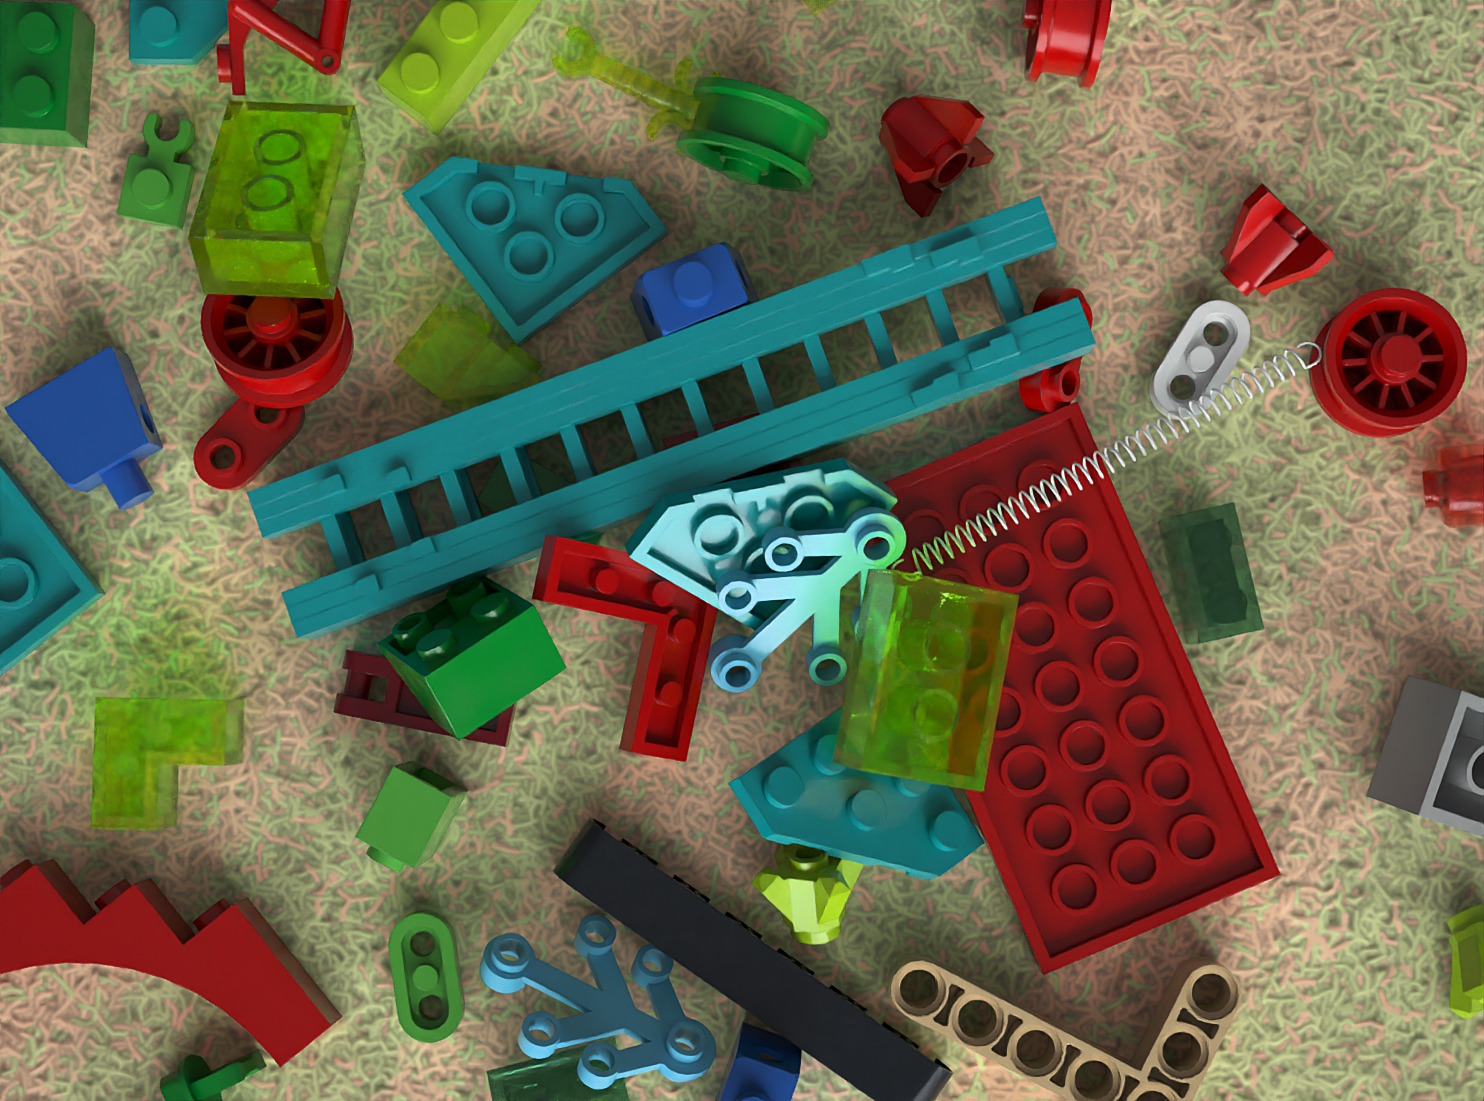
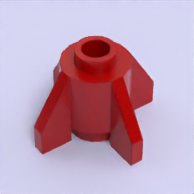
M923 94L914 95L910 98L902 97L893 102L881 118L882 127L879 133V141L888 152L905 202L921 218L930 216L943 193L940 188L954 182L965 171L967 166L974 168L989 164L994 156V153L979 138L975 137L985 116L969 101Z
M1262 183L1244 201L1228 244L1219 252L1227 261L1220 272L1246 297L1254 289L1266 297L1272 290L1317 274L1335 254L1319 236L1307 227Z

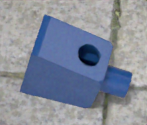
M727 242L717 243L641 274L629 296L647 342L759 301L740 252Z
M109 346L5 407L10 418L70 488L87 493L104 483L119 510L132 508L154 494L153 488L138 463L163 449V445L133 364L126 353Z
M742 1022L715 1101H791L800 1075L802 1049L782 1035ZM756 1053L769 1055L781 1063L769 1061Z

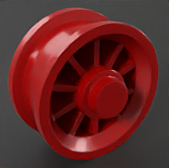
M1024 0L1021 28H1028L1024 66L1025 81L1037 82L1040 74L1044 73L1076 77L1079 88L1090 89L1095 81L1110 20L1112 0Z
M267 254L242 261L226 271L214 283L202 306L201 332L206 347L215 361L217 370L228 388L251 404L266 408L282 409L312 402L330 391L343 377L350 364L354 349V336L350 320L344 309L340 291L334 280L325 270L305 258L289 254Z
M1379 289L1355 299L1325 324L1314 342L1321 348L1322 358L1320 362L1309 368V378L1312 391L1319 405L1339 426L1364 437L1391 438L1414 430L1423 423L1440 415L1452 404L1465 380L1467 349L1463 334L1455 319L1437 301L1410 289ZM1315 346L1311 350L1309 365L1314 363L1319 357V351Z

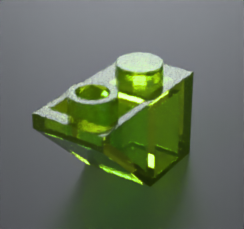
M440 301L393 360L403 371L451 408L485 404L543 382L536 375L542 365L513 342L505 351L490 340L486 335L493 327L465 304H462L454 312Z

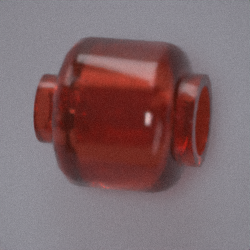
M1484 442L1442 447L1435 456V469L1422 471L1425 508L1438 507L1441 521L1449 528L1484 526Z

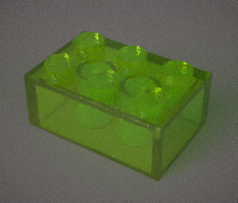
M228 101L188 234V241L204 294L334 299L366 165L355 105Z
M868 569L833 763L865 772L983 792L1019 595L899 570Z

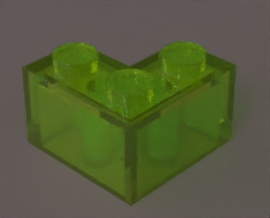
M95 697L91 829L157 831L177 825L179 765L227 766L242 763L245 699Z

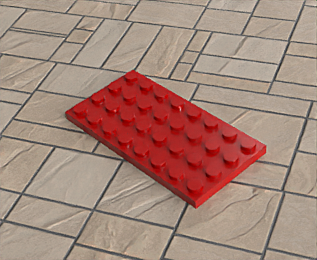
M1074 402L1053 411V413L1043 415L883 482L893 490L898 499L889 512L899 518L906 532L904 551L895 562L904 559V561L896 564L893 569L894 575L901 578L918 571L912 554L913 548H917L925 556L923 543L927 542L936 551L934 546L935 536L939 537L946 544L944 533L949 531L957 539L955 533L956 525L961 526L967 532V519L972 520L977 525L976 516L979 513L988 520V508L994 509L999 515V502L1004 503L1009 508L1008 499L1010 496L1020 502L1019 492L1022 490L1030 496V485H1034L1041 490V480H1047L1052 485L1051 475L1054 473L1062 478V468H1067L1073 473V462H1077L1083 467V458L1085 456L1094 461V451H1098V448L1078 402ZM1098 453L1096 458L1104 479L1100 477L1091 462L1086 459V466L1093 484H1090L1086 475L1077 465H1075V470L1083 487L1082 490L1079 489L1071 475L1064 471L1072 496L1068 494L1062 483L1054 476V483L1061 501H1058L1050 487L1043 482V487L1051 506L1048 507L1041 495L1032 488L1035 501L1040 510L1039 513L1022 493L1023 503L1029 519L1026 518L1019 506L1011 499L1012 507L1019 523L1016 524L1007 510L1000 505L1008 529L1005 530L998 518L990 511L997 536L993 534L986 522L979 516L980 524L987 540L983 541L976 529L968 522L976 546L973 547L964 533L958 528L965 553L960 550L955 541L947 534L949 544L955 556L954 559L950 557L942 544L936 539L944 563L941 564L933 552L926 546L933 570L929 569L916 551L915 554L922 571V576L916 574L905 580H897L890 574V569L895 562L886 567L885 606L1038 968L1043 975L1281 875L1105 464ZM871 538L866 542L865 546H874L884 538Z

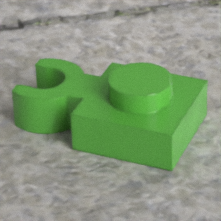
M149 113L143 124V136L149 145L148 156L129 153L117 215L125 219L183 230L196 169L191 165L179 163L180 155L186 153L193 145L195 127L189 120L181 119L178 135L173 140L163 141L159 134L162 118L158 114Z

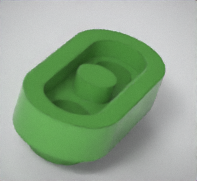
M425 910L413 912L396 924L388 942L397 1015L401 1027L410 1037L420 1042L434 1043L450 1036L461 1023L465 1012L457 942L453 927L442 915ZM425 931L433 936L435 948L432 953L420 954L415 950L413 937L417 932ZM429 995L439 997L444 1004L443 1015L438 1018H431L425 1015L421 1006L423 998Z

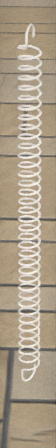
M1302 342L1296 346V348H1299L1301 345L1311 344L1318 349V359L1308 366L1305 365L1302 358L1293 349H1285L1284 356L1275 354L1273 362L1267 359L1264 360L1263 368L1255 365L1252 373L1244 371L1242 380L1234 376L1232 377L1231 385L1225 382L1221 384V391L1212 388L1210 397L1202 393L1199 399L1200 403L1191 399L1189 408L1180 405L1178 414L1174 411H1169L1168 420L1159 416L1157 426L1154 423L1148 422L1147 432L1144 429L1137 428L1136 437L1129 433L1126 434L1125 443L1122 440L1116 439L1115 449L1105 445L1104 455L1099 451H1094V461L1085 456L1083 458V467L1079 463L1073 462V473L1067 468H1062V478L1053 473L1051 475L1052 485L1047 480L1042 479L1040 482L1041 490L1034 485H1030V496L1022 490L1019 492L1020 502L1010 496L1008 499L1009 508L1004 503L999 502V515L994 509L988 508V520L979 513L976 516L977 525L972 520H966L967 532L961 526L956 525L955 533L957 539L949 531L944 533L946 544L939 537L935 536L934 546L936 551L927 542L923 543L925 556L917 548H913L912 554L918 571L906 577H896L893 569L896 564L904 561V559H901L892 565L890 569L891 576L897 580H905L916 574L922 576L915 551L924 560L929 569L933 570L926 546L933 552L941 564L944 563L936 539L942 544L950 557L954 559L955 556L949 544L947 534L955 541L960 550L965 553L958 528L964 533L973 547L976 546L968 522L976 529L983 541H986L987 539L979 520L980 516L993 534L997 536L990 511L998 518L1004 529H1008L1000 505L1007 510L1014 522L1018 524L1019 522L1011 503L1012 499L1022 510L1026 518L1029 519L1023 503L1022 493L1039 513L1040 510L1035 501L1032 488L1041 495L1047 506L1050 507L1051 505L1046 496L1043 482L1050 487L1058 501H1061L1054 483L1055 476L1065 487L1068 494L1072 496L1064 471L1071 475L1079 489L1082 490L1083 487L1077 477L1075 465L1083 471L1090 484H1093L1085 460L1087 459L1098 471L1100 477L1104 479V475L1097 462V453L1105 460L1111 472L1114 473L1115 470L1108 458L1107 448L1117 456L1122 467H1125L1117 442L1121 443L1129 452L1132 460L1136 461L1129 446V436L1138 444L1141 452L1146 456L1147 453L1139 438V431L1147 436L1154 450H1157V446L1150 434L1149 425H1152L1159 432L1163 442L1168 444L1160 426V419L1166 422L1174 437L1178 439L1179 436L1172 425L1170 414H1174L1180 420L1185 432L1189 433V429L1182 418L1181 408H1184L1191 415L1195 425L1200 427L1192 410V402L1200 407L1204 417L1210 422V416L1203 406V396L1212 403L1217 415L1221 416V411L1214 402L1213 391L1219 393L1228 410H1232V406L1224 394V385L1233 391L1237 402L1242 405V399L1235 390V379L1244 386L1248 397L1253 399V394L1245 382V374L1250 375L1254 379L1257 389L1260 393H1263V387L1256 378V368L1264 373L1268 384L1274 388V382L1266 370L1267 362L1275 368L1279 379L1285 382V377L1277 366L1276 357L1282 358L1290 374L1295 376V370L1287 359V352H1292L1298 358L1303 368L1308 369L1320 362L1322 358L1321 348L1313 342Z

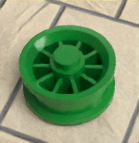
M705 77L697 80L693 90V95L699 102L691 130H684L679 133L676 143L678 149L683 154L703 166L721 172L726 177L744 184H759L772 189L790 192H803L811 188L814 176L807 169L815 141L824 140L830 129L829 121L821 113L799 100L756 84L721 77Z

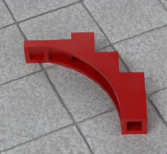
M26 859L0 878V974L28 967L63 963L101 964L132 969L168 980L198 994L226 1012L259 1042L280 1068L342 1018V1015L248 897L231 906L225 898L219 900L193 921V924L199 930L195 934L151 878L133 885L126 878L118 882L94 902L100 910L99 913H96L54 859L34 865L29 859Z

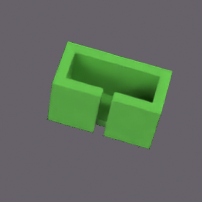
M415 761L394 765L355 838L370 845L366 854L376 862L399 872L402 871L404 865L415 869L434 856L468 790Z

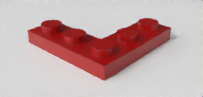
M545 535L532 599L645 623L619 749L636 754L686 762L718 609L629 558L627 552L559 536Z

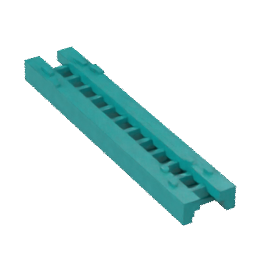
M1035 197L910 245L908 243L864 259L859 264L247 492L262 538L273 540L320 522L337 572L281 592L297 638L316 639L444 592L454 585L475 577L482 578L541 556L545 535L582 541L646 517L663 495L757 476L1091 353L1096 342L1078 297L1024 317V306L1014 279L1010 275L1006 276L1003 269L1005 266L1056 247L1057 239L1041 197ZM984 275L1002 325L960 340L941 290ZM923 297L941 348L898 363L880 313ZM863 320L881 370L837 386L819 336ZM803 342L821 392L776 409L758 358ZM742 365L760 415L717 431L699 380ZM682 388L699 438L657 453L639 403ZM621 410L638 460L598 475L580 425ZM559 433L577 483L543 495L525 445ZM500 455L517 505L484 517L467 467ZM440 477L457 527L425 538L408 489ZM380 500L397 550L366 560L350 510Z

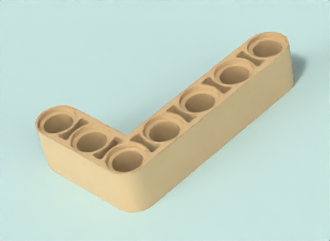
M920 953L906 954L894 962L887 976L889 994L897 1009L905 1016L1068 1101H1135L1139 1095L1146 1091L1160 1092L1162 1101H1192L1239 1008L1242 998L1241 985L1238 979L1226 967L1206 957H1193L1186 960L1174 972L1131 1060H1128L930 956ZM921 969L928 971L934 976V987L928 997L913 1001L901 995V981L907 973ZM1204 974H1216L1220 986L1217 996L1207 1004H1195L1192 998V988L1196 980ZM971 1000L986 1001L991 1006L989 1021L978 1030L964 1029L958 1022L961 1008ZM1031 1030H1040L1047 1033L1048 1045L1042 1056L1032 1060L1022 1059L1017 1056V1043L1023 1034ZM1177 1032L1188 1033L1191 1046L1187 1055L1179 1061L1169 1062L1164 1060L1162 1049L1167 1038ZM1092 1060L1104 1063V1078L1098 1086L1086 1090L1075 1086L1076 1071L1083 1063Z

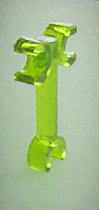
M569 26L566 32L567 38L581 45L584 52L582 57L574 62L566 61L562 57L554 55L551 62L559 74L567 78H578L588 74L662 110L651 117L647 125V140L653 143L657 139L660 130L667 125L677 126L681 132L691 130L699 106V102L693 95L694 88L689 86L686 81L693 66L691 59L685 57L678 63L674 76L676 89H673L596 51L593 39L587 31L579 27ZM715 71L711 77H721V74ZM676 147V154L683 157L685 154Z

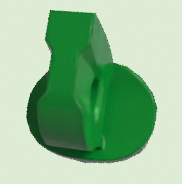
M259 1049L212 1071L201 1056L191 1054L180 1061L177 1071L161 1078L160 1090L165 1101H223L221 1091L245 1080V1077L262 1070L267 1065Z

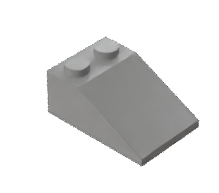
M1408 675L1366 796L1418 816L1484 837V698Z

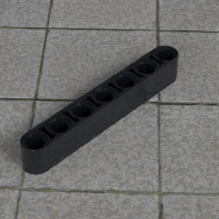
M591 817L587 820L553 869V872L562 881L874 1101L936 1100L954 1074L947 1065L937 1058L933 1062L918 1050L919 1045L885 1021L882 1024L876 1022L865 1013L867 1011L865 1007L832 984L829 988L813 977L815 972L781 948H778L777 951L760 940L762 938L761 934L728 911L725 914L718 911L708 903L711 899L680 877L674 875L672 878L656 867L657 861L624 838L619 841L604 830L606 826Z

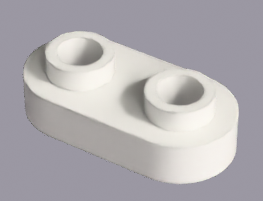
M1214 300L1202 304L1187 317L1154 370L1149 382L1151 401L1155 408L1164 416L1168 417L1169 411H1174L1178 414L1180 405L1189 408L1191 399L1200 403V395L1203 393L1210 397L1212 388L1221 389V384L1229 377L1250 340V324L1246 315L1239 307L1227 301ZM1214 324L1223 330L1224 341L1222 345L1212 346L1205 341L1203 331L1206 325ZM1182 377L1189 381L1192 391L1188 399L1181 400L1172 394L1170 384L1174 378ZM1213 391V398H1214V399L1216 398V396H1217V394H1218L1216 391ZM1202 397L1203 406L1206 410L1212 403L1206 397ZM1192 402L1194 415L1201 414L1202 410L1200 407ZM1181 408L1183 420L1192 418L1184 408ZM1170 414L1171 419L1179 420L1174 414Z

